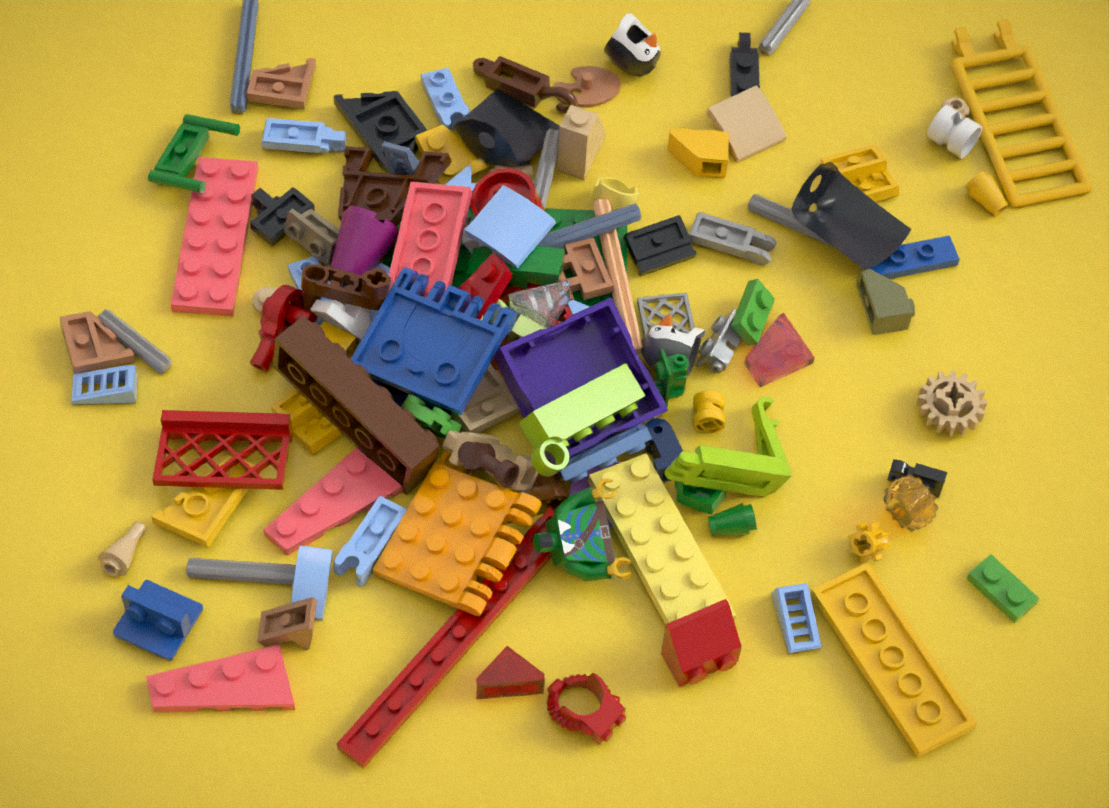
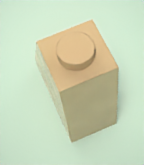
M570 105L559 127L557 171L585 180L606 137L599 114Z

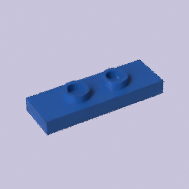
M949 235L900 245L890 257L869 269L888 279L957 266L960 259Z

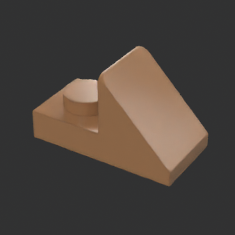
M312 597L261 611L257 642L268 647L292 640L305 649H310L317 600Z

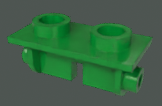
M660 349L659 362L655 363L657 378L653 379L668 407L669 399L678 398L685 392L689 360L683 354L666 357L664 349Z

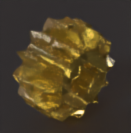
M910 474L896 479L885 489L883 501L887 504L886 511L891 513L892 520L898 521L901 528L906 527L911 532L930 524L932 519L936 517V511L939 509L938 505L934 502L936 497L930 493L929 486H924L920 478L915 479Z

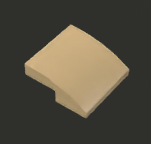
M757 85L708 107L707 116L717 129L729 132L728 152L737 163L786 140V134L778 117Z

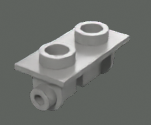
M733 309L726 316L721 314L714 321L711 330L714 331L711 338H707L698 351L701 357L696 364L697 367L706 362L710 365V370L715 373H720L727 368L734 351L725 345L727 344L735 349L742 339L731 327L736 309Z

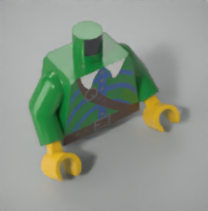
M602 479L596 489L590 487L570 495L555 509L554 517L546 521L547 532L535 533L533 537V546L537 553L551 551L555 567H564L567 573L583 581L611 579L612 575H616L621 580H627L632 576L631 572H618L622 564H631V562L626 557H619L615 560L604 501L598 502L600 497L606 499L616 497L617 491L608 495L603 493V486L606 483L613 482L612 479Z

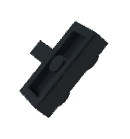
M294 187L281 197L275 196L274 198L259 188L251 194L252 205L258 210V216L250 222V229L270 246H274L287 235L284 233L287 212L291 209L296 210L300 214L309 209L315 211V205Z

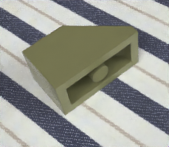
M861 268L856 286L872 334L908 330L911 318L915 316V306L911 298L908 299L905 287L871 269L864 270Z

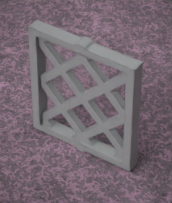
M687 293L660 294L659 296L637 298L644 337L648 332V327L654 326L650 322L654 316L660 319L666 317L658 312L663 305L672 310L668 314H671V317L675 313L684 317L680 324L672 320L673 326L676 328L675 330L688 334L695 328ZM669 300H680L676 306L667 302ZM659 302L655 309L646 303ZM683 304H685L686 313L680 310ZM644 309L651 312L647 318H645ZM687 322H689L690 331L683 327Z

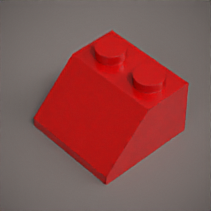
M727 599L666 624L661 655L679 687L690 683V685L697 684L703 681L708 674L717 670L720 672L727 671L739 661L742 646Z

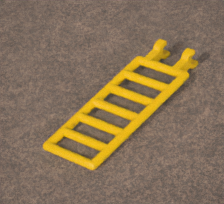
M1009 19L997 21L999 31H994L993 33L994 39L1000 44L1002 49L985 53H974L966 27L955 28L954 34L956 39L951 40V45L957 51L959 57L951 60V68L965 101L970 108L973 120L982 126L980 136L1009 204L1012 207H1019L1089 193L1092 190V184L1034 54L1028 45L1017 46L1012 35ZM1020 57L1023 58L1027 69L969 79L965 71L966 67ZM1031 79L1037 90L981 102L978 101L974 92L977 89ZM1042 102L1047 114L990 125L984 115V112ZM1051 124L1057 137L998 148L993 136ZM1061 147L1067 157V160L1008 171L1004 162V158ZM1067 171H1073L1078 182L1076 184L1018 194L1013 183Z

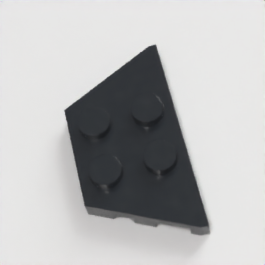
M388 91L380 94L372 92L361 93V98L343 99V94L333 96L334 105L365 147L370 148L373 158L385 173L392 174L381 146L384 142L407 147L414 155L419 150L414 140L415 136L427 131V129L398 91Z

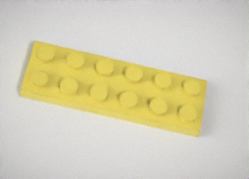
M647 453L589 475L588 482L594 489L597 488L598 483L602 479L608 478L613 480V482L606 483L603 486V493L608 495L617 491L616 497L613 499L600 497L598 501H604L606 516L665 625L727 599ZM729 603L733 618L735 619L736 613L734 612L731 604Z

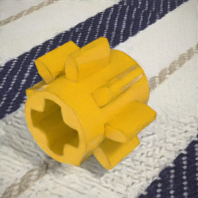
M877 521L870 523L868 526L865 522L856 525L858 533L848 535V538L852 540L850 552H855L861 556L860 562L868 561L870 558L874 562L883 559L881 551L891 548L887 544L889 531H883L878 528L879 523Z

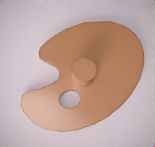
M594 66L573 68L571 75L575 78V83L555 82L553 87H564L571 92H580L581 94L574 95L577 99L578 107H593L605 104L618 95L621 87L620 79L615 73ZM556 97L559 101L568 105L564 99Z

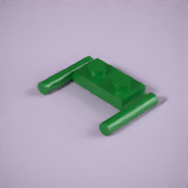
M185 114L183 123L155 165V169L149 172L148 181L203 193L206 189L205 181L186 178L210 138L208 131L237 136L240 132V125Z

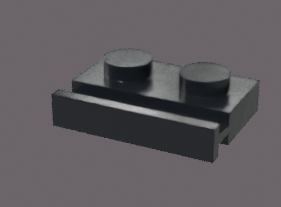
M680 215L625 233L623 237L632 260L637 265L640 277L695 258L697 254L696 250H693L692 241Z

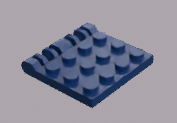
M404 267L350 360L355 365L363 366L369 373L370 378L461 416L504 337L513 328L517 319V312L506 307L501 309L499 304L492 303L482 320H479L477 317L483 308V298L475 296L471 300V293L451 285L445 289L446 284L439 280L435 282L427 297H422L428 286L429 277L424 274L418 275L417 271Z

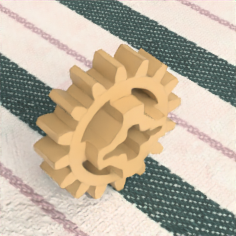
M941 371L938 372L936 379L930 376L927 379L926 385L922 384L917 400V406L921 407L919 416L928 417L926 421L927 426L937 425V433H940L944 428L948 430L949 436H953L954 430H958L961 435H965L967 428L974 431L978 422L983 420L987 401L983 400L985 391L976 390L978 384L976 380L970 383L967 382V374L965 373L961 378H958L955 371H951L949 377H946Z

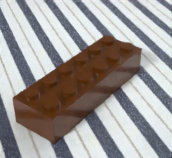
M303 315L275 338L273 368L329 422L337 427L356 448L401 484L405 495H408L426 478L434 462H436L440 447L436 436L430 430H424L420 427L408 409L399 407L385 387H378L370 379L369 373L363 366L355 365L348 358L346 351L338 343L333 344L325 336V332L316 322L311 323Z

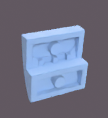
M503 185L465 229V232L469 238L490 248L503 261L519 268L556 222L537 205Z

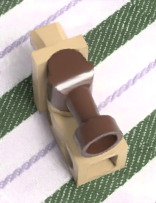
M450 430L442 445V448L452 453L449 459L451 463L464 466L466 469L485 471L493 476L495 482L504 488L511 487L514 490L523 491L531 489L538 475V472L532 465L531 456H514L512 450L506 445L499 444L500 439L493 435L469 432L459 433Z

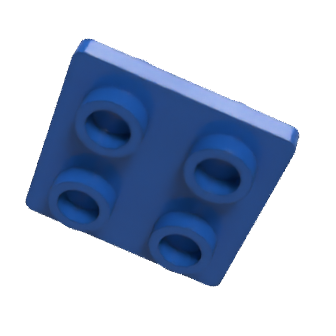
M145 580L139 590L128 585L121 595L125 612L115 626L113 635L162 659L172 661L202 613L203 605L149 580Z

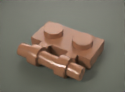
M594 238L565 244L564 264L559 286L554 288L555 293L567 305V301L575 300L572 293L579 290L583 300L613 293V283ZM571 269L574 277L566 279L563 271Z

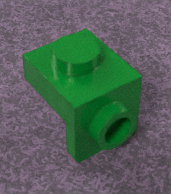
M675 481L677 502L708 514H712L726 497V491L685 485L681 481Z

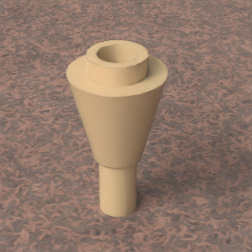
M135 522L126 536L121 537L99 554V562L107 574L112 576H124L127 574L137 541L146 530L142 523Z

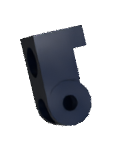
M654 418L645 424L652 439L645 442L646 447L644 449L653 456V466L662 482L665 483L672 480L665 476L664 471L683 450L671 425L664 419Z

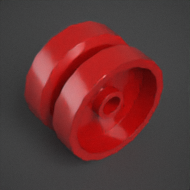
M512 168L497 169L480 179L472 191L470 207L475 217L503 185L545 211L531 178L521 170Z

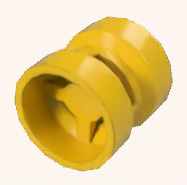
M705 390L694 395L693 408L696 414L693 418V427L695 430L702 433H717L725 428V416L722 413L725 406L723 394L714 390Z

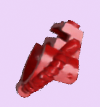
M595 673L586 676V674L570 675L569 678L565 677L562 681L556 678L547 688L549 692L547 710L549 715L552 716L551 719L556 721L557 725H561L562 728L574 732H579L580 730L586 736L592 735V740L598 745L603 741L607 742L613 735L612 730L616 726L620 727L627 718L625 716L626 708L620 703L619 696L610 694L611 691L607 689V684ZM581 687L593 692L599 701L600 707L594 713L580 715L572 712L564 705L560 708L558 698L564 689Z

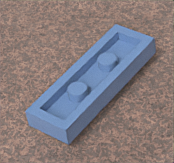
M638 424L569 458L567 466L558 472L559 477L564 481L570 479L571 482H575L588 475L587 470L599 465V468H604L617 461L616 456L626 451L628 454H632L646 447L645 442L652 439L648 428Z

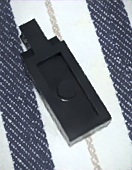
M739 32L737 47H731L729 57L730 97L756 85L760 89L759 53H757V48H751L750 33Z

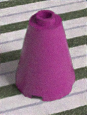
M349 206L343 212L331 267L363 275L365 271L376 268L396 244L399 229L387 219H385L384 223L380 222L375 218L376 213L358 206Z

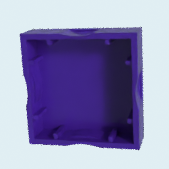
M612 298L579 311L556 326L539 329L500 347L493 357L523 418L538 408L625 363L627 364L646 395L635 403L638 409L623 418L620 414L613 416L615 421L601 430L597 426L592 427L593 433L579 442H576L574 438L568 440L569 446L566 448L569 452V458L638 424L645 425L651 419L660 418L668 411L648 369L636 354L631 335ZM545 451L546 459L551 464L556 465L554 456L550 452Z

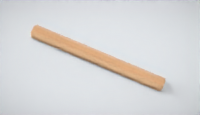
M597 199L594 202L595 217L612 211L608 199ZM614 229L599 236L606 268L613 283L612 295L614 304L631 335L636 354H639L643 345L617 230Z

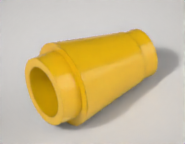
M983 171L967 183L968 195L994 216L999 215L1008 207V203L1005 201L991 175H987Z

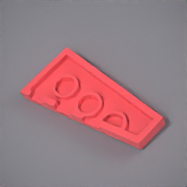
M355 448L264 529V536L288 556L299 550V545H308L324 536L325 531L336 525L340 527L351 521V517L365 509L368 512L379 496L387 498L399 495L403 492L402 485L359 449Z
M280 644L146 676L154 712L199 711L200 708H217V711H231V708L266 710V707H283V710H295Z

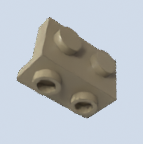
M294 209L288 211L284 233L308 250L314 257H317L329 266L332 263L339 229L312 209L302 214Z

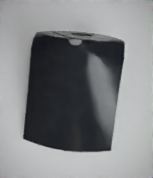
M498 88L453 125L463 142L476 158H481L486 164L495 166L525 165L544 145L546 132L549 129L559 130L560 125Z
M832 162L820 164L802 185L791 208L793 215L801 224L864 270L890 257L912 230L853 185L840 173L838 167ZM821 175L818 187L811 192L810 188L814 179ZM815 203L817 206L816 211L810 212V206Z

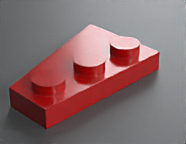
M494 252L459 287V289L471 293V300L475 296L484 299L483 308L477 317L479 320L492 303H497L513 276L503 259Z

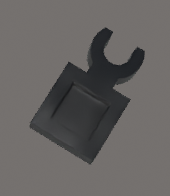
M893 459L887 480L896 484H909L908 489L917 492L921 496L939 498L947 472L916 463L915 467H911L904 461Z

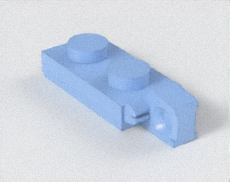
M268 118L266 119L262 137V148L312 153L345 152L346 132L334 131L332 128L326 127L323 122Z

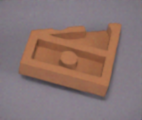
M306 59V64L291 68L289 63L272 69L264 68L253 71L246 92L247 101L305 109L316 69V59Z
M91 311L60 317V326L74 374L134 363L133 351L130 348L126 350L117 341V336L109 328L104 327L100 319Z

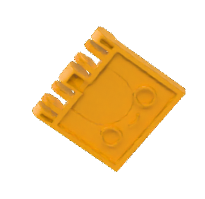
M434 462L372 571L377 577L475 616H480L487 604L483 599H490L493 591L486 585L476 582L477 577L480 576L494 582L500 581L502 573L494 567L506 570L517 550L510 542L520 544L524 538L518 530L506 526L507 523L511 521L518 525L529 527L533 521L531 516H536L542 503L532 495L511 491Z

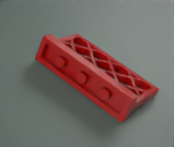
M162 410L160 419L162 430L152 479L154 486L283 490L289 445L292 443L294 433L290 414ZM169 439H184L187 442L174 452L168 447ZM204 440H216L219 443L206 453L198 446ZM236 441H247L250 446L238 454L230 447ZM268 442H282L281 447L271 455L262 448ZM194 449L201 457L187 466L180 457ZM226 450L233 458L219 467L212 458ZM258 451L265 459L251 468L244 459ZM173 462L182 469L173 476L162 475L163 469ZM205 463L214 470L206 477L197 476L193 472ZM238 463L247 471L238 478L229 477L226 474L228 470ZM271 464L277 470L276 479L262 478L258 473Z

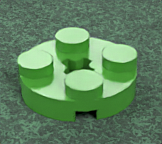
M409 394L401 405V408L404 407L413 414L414 418H416L415 421L424 430H430L435 436L445 440L450 430L460 433L462 426L450 419L451 416L435 406L433 410L425 406L424 401L412 394Z

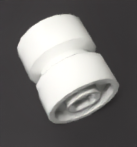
M945 105L934 117L926 135L927 138L938 145L947 144L948 151L959 158H964L979 139L982 126L970 118L962 119L960 112L949 105Z

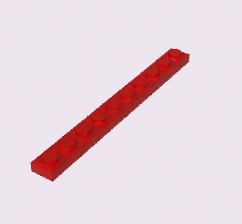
M548 508L526 532L521 543L515 545L517 550L506 570L495 567V569L502 573L500 581L494 582L484 579L481 584L486 585L493 591L490 599H483L487 604L481 615L475 616L457 609L337 742V749L364 769L552 557L551 551L537 553L533 546V537L535 533L547 532L546 521L554 517L552 509Z

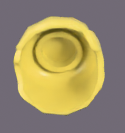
M598 177L593 189L594 199H608L612 211L635 204L640 193L637 192V187L629 188L624 182L611 177Z

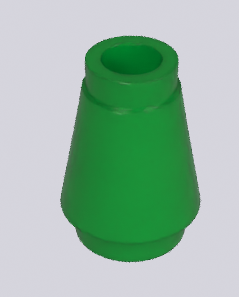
M741 503L708 517L712 536L750 534L752 530H757L752 504L744 506Z

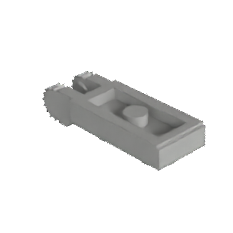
M701 212L697 213L689 233L692 243L744 259L747 258L751 263L759 265L769 264L771 255L767 251L774 250L776 246V240L772 236L755 231L754 228Z

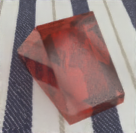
M506 646L477 677L476 699L544 694V673L509 646Z

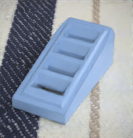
M126 365L73 374L72 405L136 403L138 380L136 366ZM95 383H100L99 391H94ZM107 383H113L111 389H107ZM119 383H125V386L119 387ZM82 384H88L87 393H81Z
M808 583L775 588L771 594L788 654L820 649L821 643ZM798 598L800 603L786 605V600ZM802 610L803 616L789 618L788 612ZM805 622L807 627L792 630L791 624ZM809 634L810 641L794 642L793 637Z

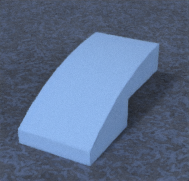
M299 545L291 603L312 597L317 600L315 620L323 621L333 551L331 549Z

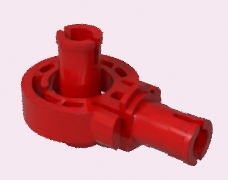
M282 285L272 296L264 301L262 306L263 315L260 320L262 328L258 332L261 341L249 362L253 367L268 372L274 358L275 338L303 315L311 323H317V315L301 307L303 301V291L301 289Z

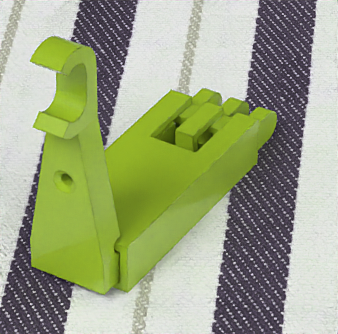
M761 397L751 409L756 428L759 454L699 445L695 449V453L682 451L664 471L665 476L670 480L681 481L685 485L766 497L770 492L775 493L791 477V471L775 428L780 423L776 419H769L765 414V410L769 408L774 400L769 397Z

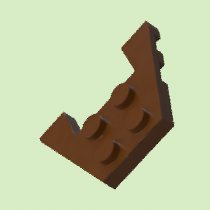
M346 146L344 152L346 165L343 166L342 172L344 186L341 187L338 210L340 221L342 220L343 212L352 205L376 213L375 218L382 223L387 219L397 226L402 221L410 182L434 184L450 166L452 160L449 154L424 151L413 175L366 172L373 158L370 148Z

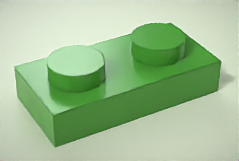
M759 279L748 281L731 327L748 346L758 344L775 300Z
M992 554L970 571L967 576V580L1014 623L1032 609L1039 600V597Z

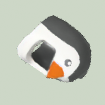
M671 314L664 317L657 325L652 326L641 340L643 345L641 352L644 361L655 371V363L659 362L660 349H664L666 357L683 354L689 360L687 379L695 364L701 338L704 337L705 330L695 327L688 334L679 332L673 326Z

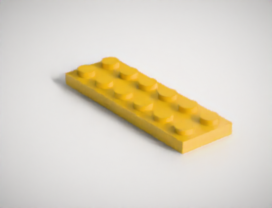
M868 562L812 589L811 596L918 758L975 729L977 722Z

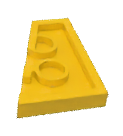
M229 455L217 465L220 467L233 457ZM245 461L251 468L255 466L254 464ZM238 463L228 470L226 474L229 477L238 478L247 471ZM211 469V470L208 471L206 474H204L203 477H206L207 475H209L210 473H212L214 470ZM193 487L187 493L181 492L174 498L175 502L164 511L159 509L151 518L154 524L209 548L249 489Z

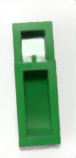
M486 246L473 248L466 274L467 278L493 253L490 248ZM536 246L519 268L505 262L513 274L508 285L527 289L528 283L558 288L564 264L565 249Z

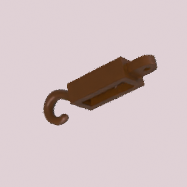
M499 56L495 62L486 58H478L473 62V72L485 79L486 88L495 91L498 88L518 101L534 108L538 106L541 100L549 97H560L568 103L569 106H564L561 103L556 105V109L561 113L566 114L570 105L578 107L577 99L571 91L559 86L550 87L548 75L502 56ZM502 74H503V75H506V76H508V77H510V78H512V79H511V80H510V79H506V78H503V77H501V76H502Z

